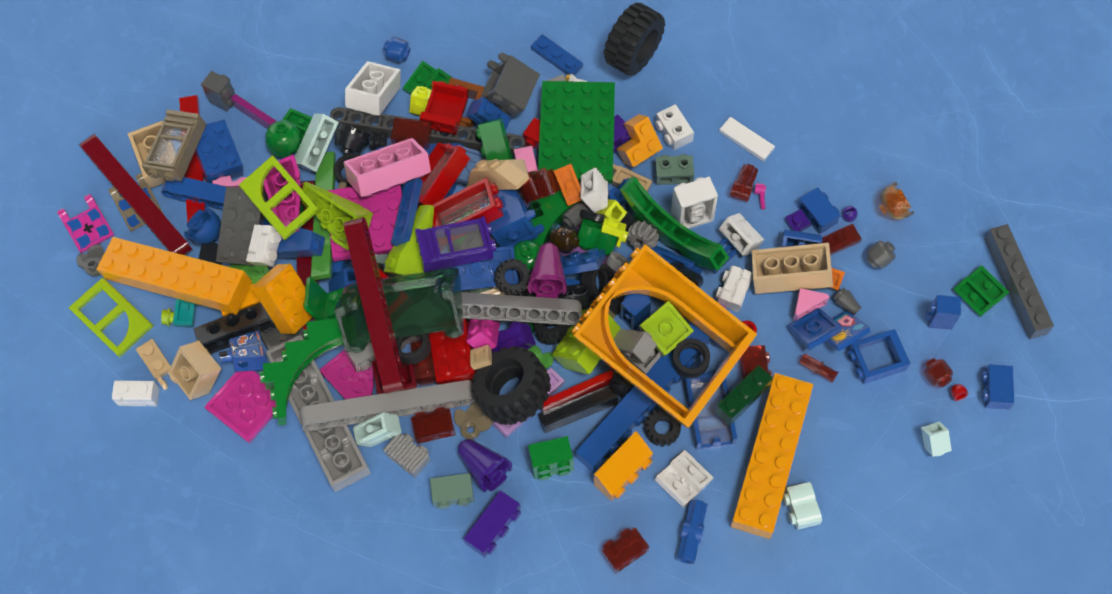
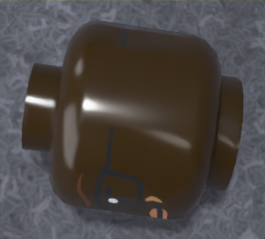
M560 226L552 231L550 243L557 246L559 251L570 253L579 246L580 238H578L577 232L574 229Z

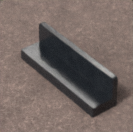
M606 386L538 413V418L546 434L617 405L618 396L614 394L610 387Z

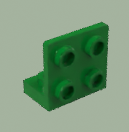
M308 277L305 286L304 309L316 321L346 317L348 292L341 288L327 293L312 277Z

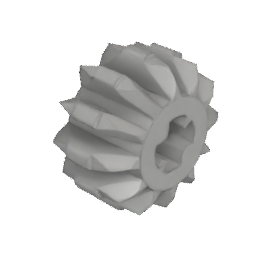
M637 221L628 229L627 240L629 245L634 246V249L637 247L642 248L645 244L648 247H655L658 244L660 235L656 233L657 229L651 227V224L648 225L646 221Z

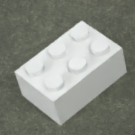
M367 61L345 88V107L380 116L401 88V69Z
M710 176L697 178L694 182L687 184L681 183L673 189L671 216L688 229L714 221L718 194Z

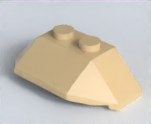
M524 159L481 160L470 171L467 187L487 177L491 183L497 185L498 190L519 189L529 180Z

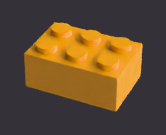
M277 264L251 287L281 334H295L313 317L304 309L305 286L291 264Z

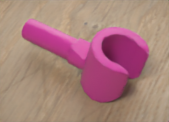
M756 183L754 194H760L761 210L766 209L764 199L766 186Z

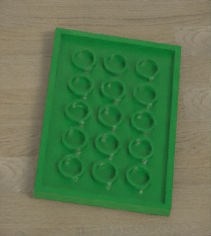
M542 81L538 182H558L554 170L572 164L579 182H581L582 174L597 168L599 173L603 175L604 180L608 181V183H613L615 82Z

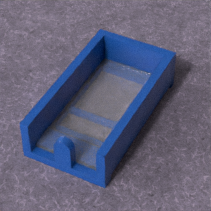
M711 370L697 378H685L684 383L689 408L717 370ZM726 378L692 423L696 450L736 445L738 438L735 423L729 426L715 413L717 405L729 394Z

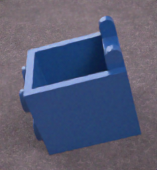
M516 189L499 190L497 195L503 203L501 209L504 216L490 222L492 236L500 247L514 246L520 241L537 238L538 234L542 233L545 228L542 224L534 227L531 219L536 216L535 211L527 210L524 201ZM489 199L479 203L481 209L491 205Z

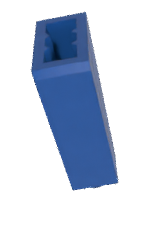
M264 218L263 225L272 226L270 222L266 218ZM300 228V231L293 233L286 240L281 237L277 250V259L322 256L325 237L313 231Z

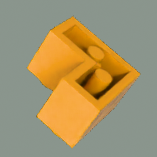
M638 114L624 123L631 140L618 147L617 151L625 165L635 167L663 149L648 116Z

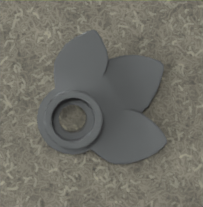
M100 244L91 246L87 250V254H79L77 256L78 266L84 268L85 272L90 276L100 275L96 269L104 255V249Z

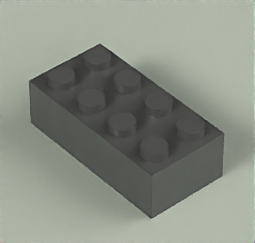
M226 187L216 262L226 265L255 266L246 262L254 225H263L265 216L241 188ZM263 191L264 200H265V202H267V201H268L267 193H266L265 191Z

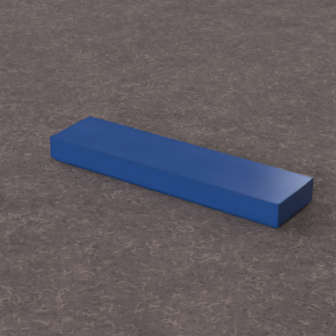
M420 178L404 184L391 240L394 246L410 241L423 184Z

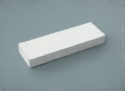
M732 117L719 130V133L763 162L775 149L774 145Z

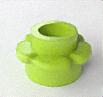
M171 308L162 310V325L170 327L171 323H173L174 312H172Z

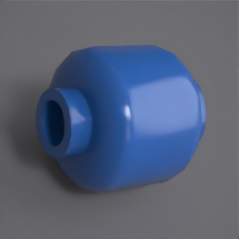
M392 37L390 41L386 40L383 46L386 58L397 63H401L403 60L406 61L411 50L407 41L397 37Z

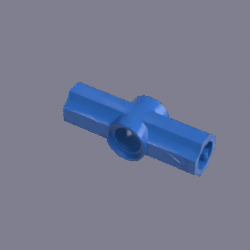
M701 500L690 501L687 518L684 520L680 538L682 539L677 560L686 564H694L698 544L701 542L704 530L703 522L708 504Z

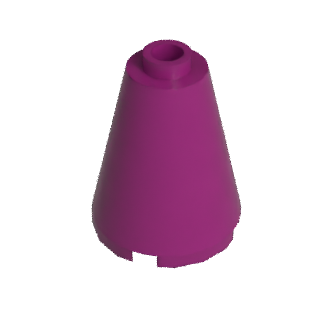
M545 243L540 246L528 281L529 293H536V297L558 298V294L563 292L564 295L567 290L559 249L552 243Z

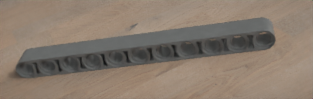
M336 107L330 112V117L339 122L336 129H338L341 123H345L370 135L372 132L378 135L386 133L387 138L397 140L413 138L417 143L423 144L461 143L464 147L482 152L481 146H483V143L478 142L481 139L477 136V128L459 126L457 135L423 128L419 119L380 114V116L371 115L370 113ZM506 133L512 157L515 158L514 149L518 148L514 146L519 145V148H524L525 140L520 135Z

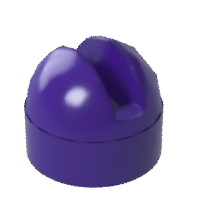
M847 206L842 211V218L846 222H853L857 217V209L854 206Z

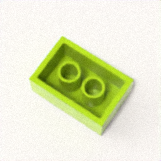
M586 309L582 310V315L587 311ZM608 314L609 328L614 339L621 327ZM572 325L561 342L556 346L552 356L565 369L590 375L600 358L572 336L573 333L571 331L576 326Z

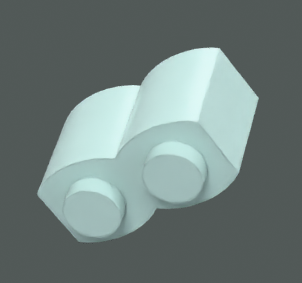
M807 482L787 487L783 499L785 505H789L791 513H789L791 524L795 525L797 530L820 525L822 516L811 483Z

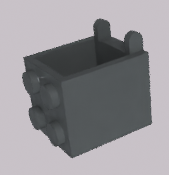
M502 52L498 55L501 62L498 64L492 60L487 62V66L492 69V72L480 98H486L512 118L525 110L540 74L512 55L508 56Z

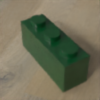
M758 365L717 405L715 413L731 426L771 386L773 377Z

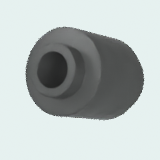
M582 202L574 204L562 215L563 225L571 229L577 228L584 220L583 217L579 216L580 210L589 211L587 206Z

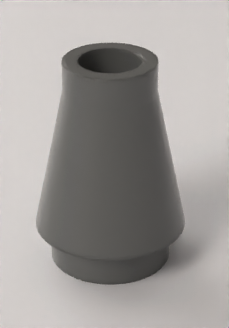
M844 287L833 297L837 305L852 315H855L862 308L850 290H846Z

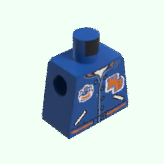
M259 330L230 339V350L219 352L221 364L233 362L236 372L263 370V363H266Z

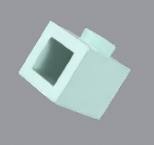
M941 422L921 427L924 448L933 457L952 451L949 430Z

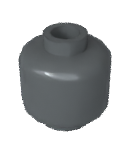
M881 240L877 241L867 251L868 262L876 269L878 267L881 269L887 267L896 258L894 253L895 247L889 241L886 243Z

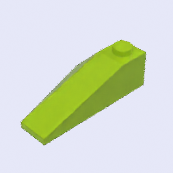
M304 182L302 190L319 208L315 215L321 221L320 225L323 229H327L330 232L331 239L335 243L349 250L344 231V222L364 217L369 228L373 213L357 203L311 183ZM300 197L301 202L308 208L309 206Z
M419 206L416 211L410 241L393 246L385 261L384 272L401 279L424 281L426 272L423 270V261L419 253V244L416 242L415 229L432 228L434 206Z

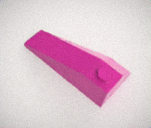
M291 155L279 160V163L300 186V170L295 156ZM275 166L269 171L264 181L268 199L272 198L288 183ZM295 190L272 209L286 227L300 215V196Z

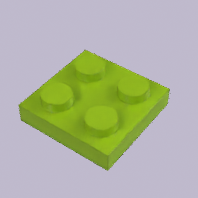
M669 301L638 326L641 331H646L652 336V340L657 344V350L663 357L694 331Z

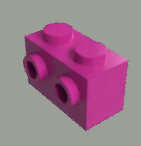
M470 319L466 341L474 349L489 345L492 350L497 346L500 322L497 320Z

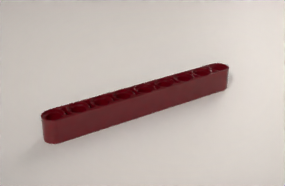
M92 134L79 144L82 150L169 252L187 255L193 250L95 134Z
M364 217L344 222L346 240L382 388L386 394L406 389V380L367 222Z

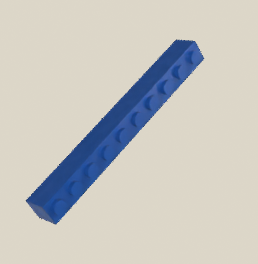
M693 323L690 324L694 331L685 339H698L705 343L706 346L711 341L715 342ZM674 349L663 357L662 355L645 374L667 393L671 390L670 386L673 383L677 384L683 377L673 367L672 357ZM685 349L680 354V363L686 368H692L696 362L695 358L698 355L702 356V354L696 349ZM634 386L575 451V458L594 473L597 468L600 469L610 454L613 455L619 449L620 442L623 439L626 441L633 433L632 429L636 425L640 426L646 418L645 414L648 411L652 412L657 407V404Z

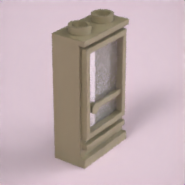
M167 109L166 117L145 163L141 165L147 172V175L152 178H165L169 181H182L207 125L199 114Z

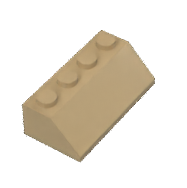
M829 243L752 250L755 294L800 290V288L833 287Z

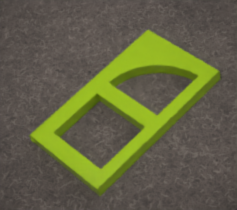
M273 155L239 184L240 188L284 240L289 238L319 211V208ZM275 166L288 183L265 202L263 184L267 174ZM295 190L309 207L286 227L272 209Z
M101 278L69 307L119 358L154 326L105 278ZM103 290L118 305L94 325L80 310ZM125 311L128 316L129 327L124 340L117 347L102 331Z

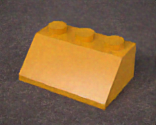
M636 431L594 474V486L611 501L615 497L619 499L626 491L624 488L629 483L632 485L638 479V473L642 469L646 470L653 462V452Z

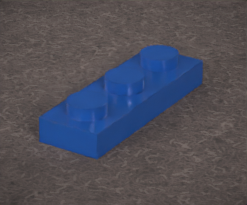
M543 34L531 45L532 51L566 75L573 74L575 76L583 67V62Z

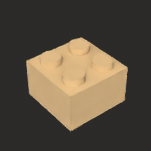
M196 341L179 347L169 374L186 396L193 400L210 393L221 368L201 342Z

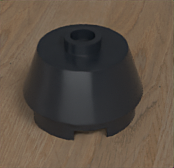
M341 123L338 129L335 130V145L341 148L343 153H356L360 155L369 144L370 134L353 128L351 125Z

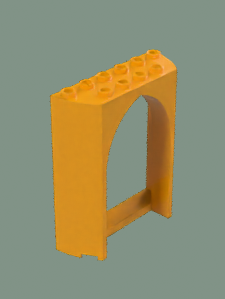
M645 244L641 249L637 247L630 255L632 259L629 263L625 262L614 274L615 277L603 288L602 291L605 293L602 292L591 304L593 308L590 307L579 319L581 324L578 322L571 332L576 340L682 425L689 428L757 334ZM628 294H643L658 298L664 302L669 301L680 314L730 353L689 409L631 364L619 351L609 328L608 313L612 299Z

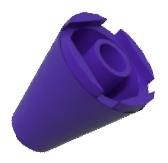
M472 439L464 440L459 445L458 454L482 491H494L507 479L505 474L508 470L510 472L512 470V463L508 458Z

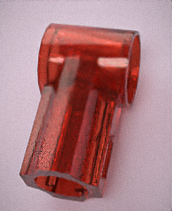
M743 164L739 177L733 184L730 197L748 202L752 193L753 183L758 174V169L754 165Z

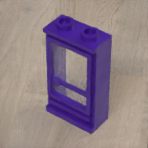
M481 216L479 219L433 228L415 229L416 242L419 244L420 257H422L424 272L493 259V251H496L495 240L490 238V234H492L490 223H486L484 216Z

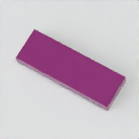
M237 94L232 96V103L237 110L266 129L276 122L275 119Z

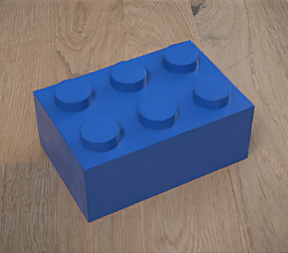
M225 119L207 124L195 149V154L206 182L213 183V180H217L222 176H231L232 179L244 176L243 164Z

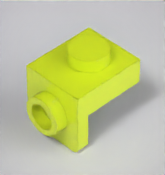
M417 86L410 97L409 113L420 116L421 112H425L432 90Z
M604 218L601 232L617 236L616 247L620 248L621 242L625 243L628 232L625 231L626 224L619 222L615 218Z

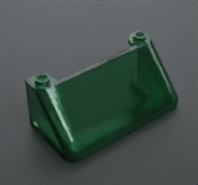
M447 268L381 279L395 338L444 331L445 335L450 336V338H457L463 335L462 292L458 268ZM353 283L344 288L334 310L346 352L353 351L358 353L365 349L368 343L371 342L358 285Z

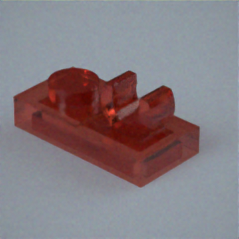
M853 224L822 237V243H829L830 256L856 245L862 240Z

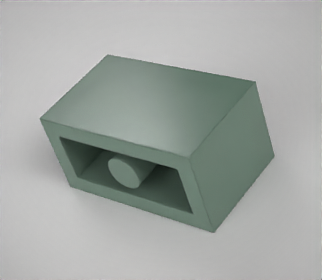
M470 473L430 478L434 507L446 509L450 505L467 506L470 505V502H474Z

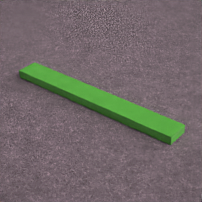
M334 151L324 154L315 175V186L324 190L335 189L334 165L336 163V154ZM314 215L313 232L325 237L322 256H312L311 277L314 280L332 277V249L330 232L327 229H323L320 225L321 221L316 215Z

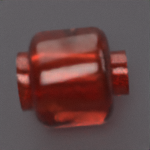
M933 358L925 364L926 368L923 374L933 387L939 386V388H942L953 380L954 372L944 359L936 360Z

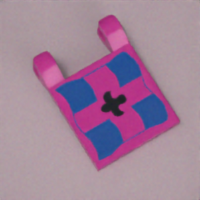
M91 194L84 197L90 209L70 219L64 209L57 211L81 254L91 246L100 244L115 236Z

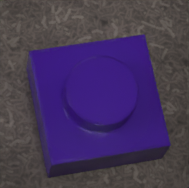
M801 209L788 215L784 220L792 231L801 232L811 226V222Z

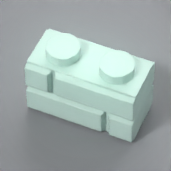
M386 412L374 416L353 428L357 445L373 447L402 432L399 417L396 414Z

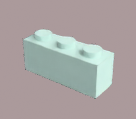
M314 113L295 155L299 167L306 171L317 172L339 123L338 121L325 114Z

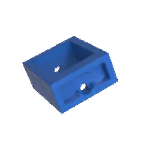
M895 329L855 341L847 351L850 361H853L855 364L856 376L858 379H861L863 384L907 371L911 364ZM885 341L895 364L869 372L859 349Z

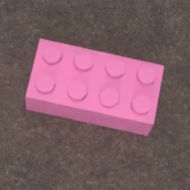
M413 138L343 162L347 181L361 197L370 196L380 190H387L394 185L404 184L408 180L420 178L425 174L431 173L428 153Z

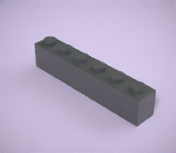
M1008 224L991 228L984 239L1006 289L1009 291L1010 298L1029 340L1047 335L1054 327L1053 322Z

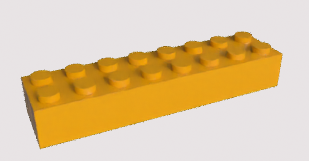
M112 237L96 269L106 280L237 315L252 283V280L243 270Z
M774 374L732 520V528L767 539L771 538L814 384L781 374Z

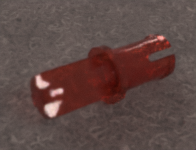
M804 354L800 359V364L814 371L815 375L819 374L832 383L839 373L823 364V361L820 362L808 354Z

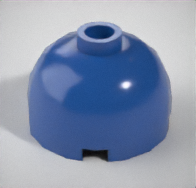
M204 207L206 209L204 211L198 210L187 223L189 227L188 232L184 231L185 237L197 245H202V243L209 244L219 239L221 220L208 207Z

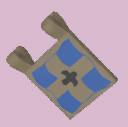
M142 173L136 175L135 177L141 189L163 213ZM115 187L108 189L130 232L146 225L127 201L120 196Z

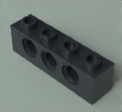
M260 302L239 310L237 315L229 314L193 329L197 341H200L208 353L212 354L230 347L229 340L257 330H259V333H266L277 327Z

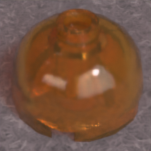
M895 181L881 192V205H879V208L883 215L888 214L892 219L902 220L913 215L914 211L908 210L911 206L902 190L895 188L898 185Z

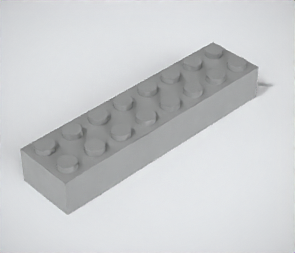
M299 335L286 342L301 341L304 339L302 335ZM285 342L266 351L270 362L283 361L282 350H285ZM314 360L302 371L289 395V401L300 424V408L334 401ZM347 425L315 431H304L334 492L371 474Z

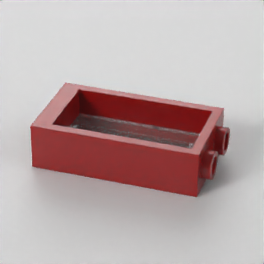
M437 143L428 157L431 173L420 177L423 184L417 209L420 205H433L443 200L471 159L463 147L459 145L452 146L449 143Z
M486 177L433 204L432 228L479 219L481 216L485 217L486 223H490L504 216L501 209L503 203L497 195L499 193L497 185L491 183ZM468 233L450 236L451 241L453 242ZM447 237L437 239L442 246L449 244Z

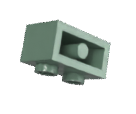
M682 154L679 156L662 155L656 157V185H676L693 182V156Z

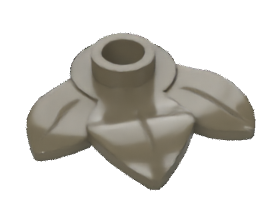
M476 402L466 412L456 409L454 415L455 423L461 428V434L465 439L473 440L477 438L480 432L487 431L493 424V421L486 414L483 415L482 409ZM473 428L474 432L468 433L467 430Z

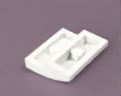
M684 450L671 461L667 468L656 476L655 481L684 508L714 477Z

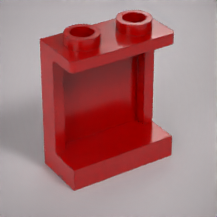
M432 81L431 95L425 112H421L420 115L421 127L457 135L469 99L468 89L461 85L455 86L443 81Z

